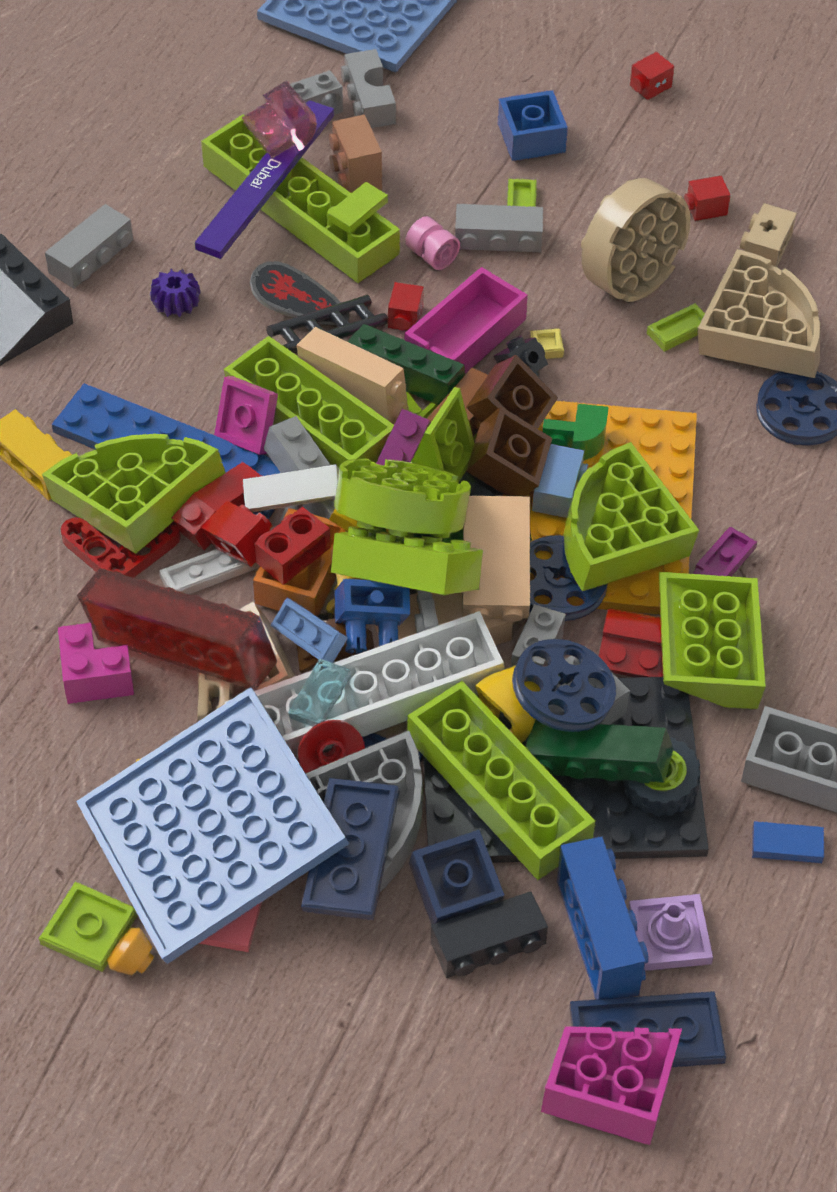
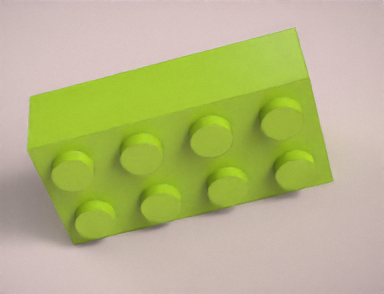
M350 526L348 527V532L335 533L331 573L448 595L479 589L483 550L471 548V542L451 540L450 544L444 543L442 538L432 535H422V538L414 537V533L409 532L407 537H399L386 532V528L364 529Z

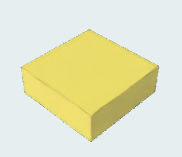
M560 329L530 331V338L536 337L537 341L543 346L546 359L564 357Z

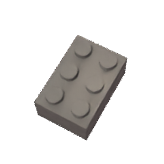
M765 706L745 761L741 782L837 812V728Z

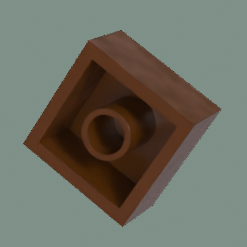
M514 355L492 368L466 408L482 423L501 406L538 429L558 397L517 355Z
M500 406L480 424L466 471L506 496L525 497L540 484L552 438Z

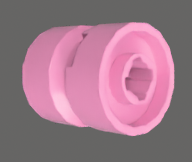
M428 216L417 220L411 226L406 236L405 244L436 270H442L449 266L455 260L460 250L459 239L449 231L444 230L439 223Z

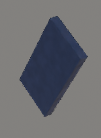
M329 778L324 803L350 844L309 870L301 905L303 912L374 920L400 793L399 786Z
M715 991L570 1001L569 1009L572 1027H610L613 1032H634L635 1028H649V1032L668 1033L669 1028L682 1029L672 1067L725 1064L726 1062Z

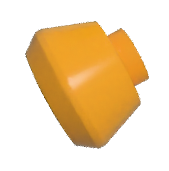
M130 928L122 937L107 960L111 970L132 976L136 971L142 974L154 958V955L150 953L153 946L142 929Z

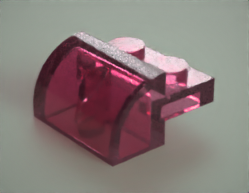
M286 80L263 95L266 103L242 117L247 129L271 159L293 145L298 151L303 149L313 138L317 127L315 114Z

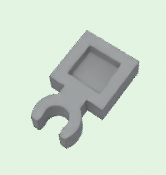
M417 590V604L420 614L414 615L416 633L439 626L432 593Z

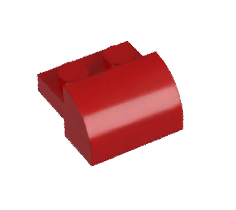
M608 608L599 657L606 663L612 673L636 678L663 677L661 617Z

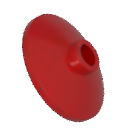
M341 720L324 721L312 727L302 738L298 748V762L305 773H308L365 749L364 741L358 730L351 724ZM332 744L330 751L322 752L326 746Z

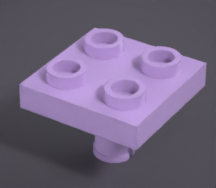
M700 894L629 901L628 909L634 911L637 920L638 930L635 933L638 941H643L648 951L649 962L644 966L645 971L712 964L713 955Z

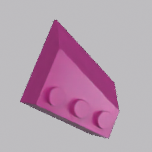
M565 1026L546 1083L541 1112L650 1145L682 1029L669 1028L668 1033L649 1032V1028H635L634 1032H613L610 1027Z

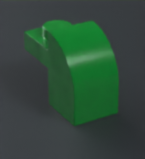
M577 403L575 422L544 419L542 432L552 438L551 444L584 450V460H588L596 456L604 446L609 407Z

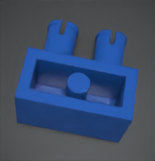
M343 579L335 590V623L346 625V636L348 637L346 640V652L353 653L355 649L356 654L367 651L366 624L378 626L379 647L399 640L398 626L410 615L409 588L371 580Z

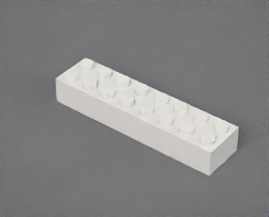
M480 611L254 692L298 760V748L302 738L312 727L328 720L345 721L354 726L363 737L408 721L410 713L460 681H463L477 696L478 692L475 687L477 683L486 676L505 669L504 662ZM332 744L326 746L323 751L332 748Z

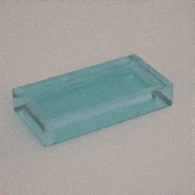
M319 659L288 712L290 719L312 727L326 721L351 677L350 669Z

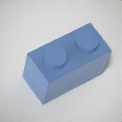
M550 445L540 484L534 489L532 511L567 518L574 491L582 475L588 469V464L583 463L584 450Z

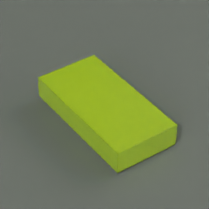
M508 179L507 206L536 207L537 180Z
M365 182L328 212V221L351 233L388 203V195Z
M694 303L647 326V334L665 352L698 336V327L705 313Z

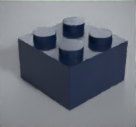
M480 830L412 851L409 866L431 925L503 900L505 895Z

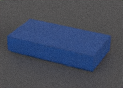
M754 821L752 827V858L822 863L824 859V827Z

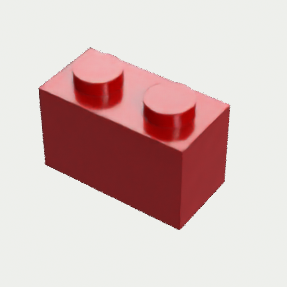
M226 501L200 528L216 549L252 567L256 563L255 542L263 533L270 532L273 526L261 513L255 515L242 504L237 506Z

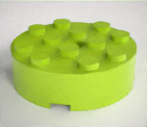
M353 459L340 464L334 507L337 513L357 520V526L364 529L386 528L389 529V534L399 537H407L409 532L449 538L450 533L464 528L471 485L467 481H461V484L457 483V475L416 463L385 459V465H379L371 462L370 459Z

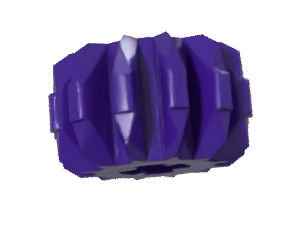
M170 269L169 273L159 272V277L152 279L150 298L158 313L165 312L167 317L177 314L180 318L183 312L191 314L192 309L198 307L199 294L201 293L200 285H198V281L194 278L193 273L186 274L184 269L178 272Z

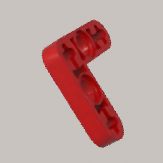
M70 518L61 526L63 544L108 583L117 586L131 581L177 546L181 539L180 529L173 521L163 530L165 533L161 535L159 533L144 546L150 548L151 551L146 555L140 556L123 545L118 548L82 518ZM94 547L105 549V552L99 556H93L88 553Z

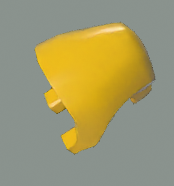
M513 666L486 676L475 687L479 699L497 718L501 711L512 724V728L509 731L522 743L529 736L536 719L524 710L515 696L512 685V675L515 668ZM531 681L524 682V685L529 690L534 692L540 691L536 683Z

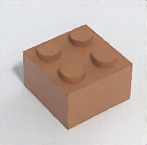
M360 115L332 121V134H329V143L333 155L329 156L332 171L338 173V184L350 193H353L365 182L382 191V151L366 116Z

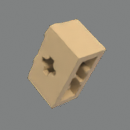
M763 203L759 214H753L749 225L750 232H744L740 249L772 261L773 266L777 267L793 234L797 213Z

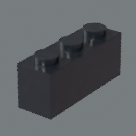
M529 891L431 925V945L446 978L455 975L466 976L478 967L487 964H500L510 956L521 952L532 953L546 944L548 925L532 892Z

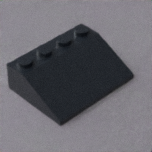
M0 234L1 366L74 324L70 299L3 234Z

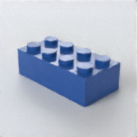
M602 836L560 846L557 884L595 999L634 997L640 994L641 983L646 979L644 966L649 962V956L645 943L643 941L639 942L635 933L638 930L635 913L633 910H627L624 901L627 899L624 882L622 879L617 880L614 872L616 869L614 853L611 848L606 849Z

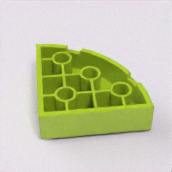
M167 434L130 435L94 445L96 450L87 452L79 457L76 452L44 472L42 476L54 502L79 518L86 520L90 525L136 554L173 522V515L192 494L225 474V469L219 450L204 442L187 437L183 441L169 439Z
M629 442L600 457L598 463L592 468L589 467L582 475L574 491L563 534L565 556L573 577L580 589L585 591L689 557L699 529L633 444Z

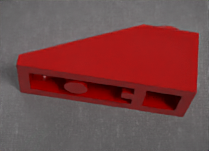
M242 462L192 494L173 515L172 520L185 537L205 551L212 542L200 527L226 501L237 506L241 504L245 506L243 479L261 477L262 475Z

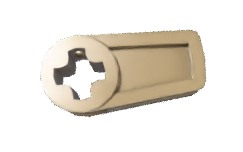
M200 665L198 676V721L212 712V698L219 697L217 709L223 706L225 701L232 699L235 681L234 666L227 665L226 669L208 668L207 665Z

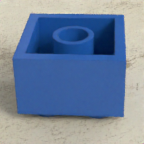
M553 90L499 98L498 126L512 161L566 152L568 127Z

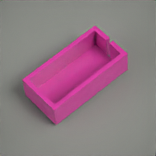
M480 267L404 333V340L464 364L466 374L526 320L528 295L483 267Z

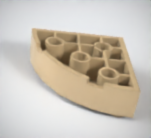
M737 249L698 327L699 354L815 378L820 362V321L816 302L807 287L787 269L780 270L773 266L772 261L767 258Z

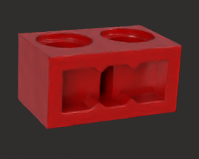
M302 506L293 514L285 516L281 523L270 532H265L258 538L257 542H255L256 563L284 585L331 548L330 528Z

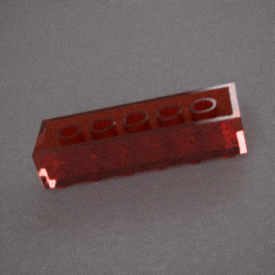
M102 568L97 570L77 594L97 640L115 646L128 645V650L242 687H251L255 691L278 662L263 626V621L260 616L253 612L241 611L231 608L224 603L211 602L198 595H188L178 592L171 587L165 588L152 584L145 579H135L125 576L121 572H112Z

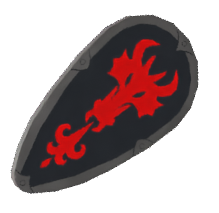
M279 261L260 264L251 274L250 287L256 299L267 308L290 317H297L341 303L335 295L311 277ZM349 313L343 314V316L347 320H349ZM331 319L318 322V324L335 325Z

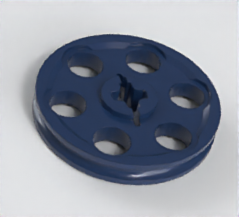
M783 371L778 372L768 378L759 390L756 404L757 417L762 426L771 435L787 443L809 446L830 441L837 436V410H831L825 404H837V381L818 371L815 378ZM815 383L820 385L822 389L811 390L807 385ZM780 384H787L792 389L789 391H782L779 388H777V386ZM776 404L780 409L770 411L765 408V405ZM818 422L825 423L829 428L819 430L814 427V424ZM793 423L798 426V429L787 430L783 425Z
M546 536L530 542V573L536 578L530 581L529 613H531L535 604L564 613L565 621H572L589 615L600 606L605 598L608 583L585 591L580 589L570 571L565 556L563 536ZM547 551L552 557L541 560L535 556V553ZM560 576L565 577V578H560L559 580H555V579H554V578H559ZM539 595H545L552 601L549 604L541 605L535 602L534 598ZM573 596L579 597L584 601V604L573 606L567 602V599Z
M546 639L530 645L519 657L512 675L515 696L524 710L540 723L561 731L579 732L599 725L608 715L616 697L615 680L606 663L590 649L568 640ZM536 656L545 659L548 666L542 667L537 665L532 660V657ZM564 656H574L580 664L572 665L565 660ZM595 678L599 680L604 688L593 687L588 682V679ZM573 679V681H572V683H571L570 686H569V685H564L565 683H566V684L570 683L571 680ZM531 681L536 683L540 691L534 692L529 690L524 685V682ZM588 703L592 705L597 713L590 714L585 712L580 704ZM557 705L563 709L565 714L555 715L549 710L548 706Z

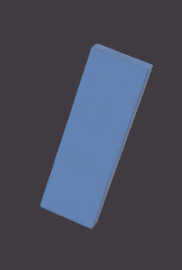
M286 598L270 625L327 665L334 662L348 638L289 598Z

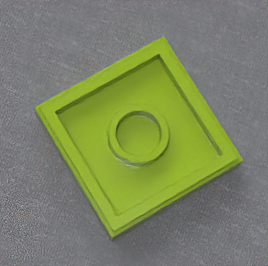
M75 882L42 932L39 941L41 945L103 972L112 951L130 929L138 914L133 906Z

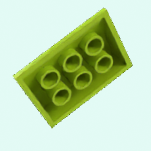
M659 572L663 683L723 707L758 709L766 687L758 579Z

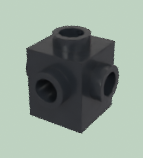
M518 336L506 343V349L494 355L497 364L517 355L537 376L540 375L539 370L548 365L545 358V350L536 337L524 339L523 336Z

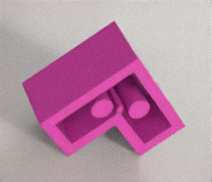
M91 623L58 627L62 676L67 704L134 695L128 645L95 649Z

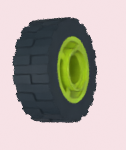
M670 737L674 750L667 771L669 777L665 779L664 783H640L623 780L625 794L627 798L631 799V803L635 807H639L642 812H649L654 814V816L674 815L675 812H682L686 806L694 802V797L699 791L701 773L699 759H696V753L693 749L690 750L686 743L683 741L679 742L673 737Z

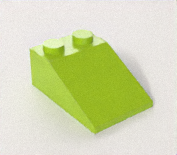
M453 388L425 431L415 456L411 463L433 467L457 475V483H459L467 469L474 446L460 388Z

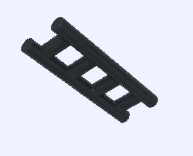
M364 295L269 325L266 331L270 337L281 335L288 343L283 346L296 354L298 353L297 344L302 339L293 330L306 327L309 331H312L317 327L325 331L318 322L331 319L337 328L325 332L342 339L354 335L363 324L373 328L388 323V317L385 313L374 315L367 308L372 304L369 295ZM355 311L362 320L349 323L343 314Z

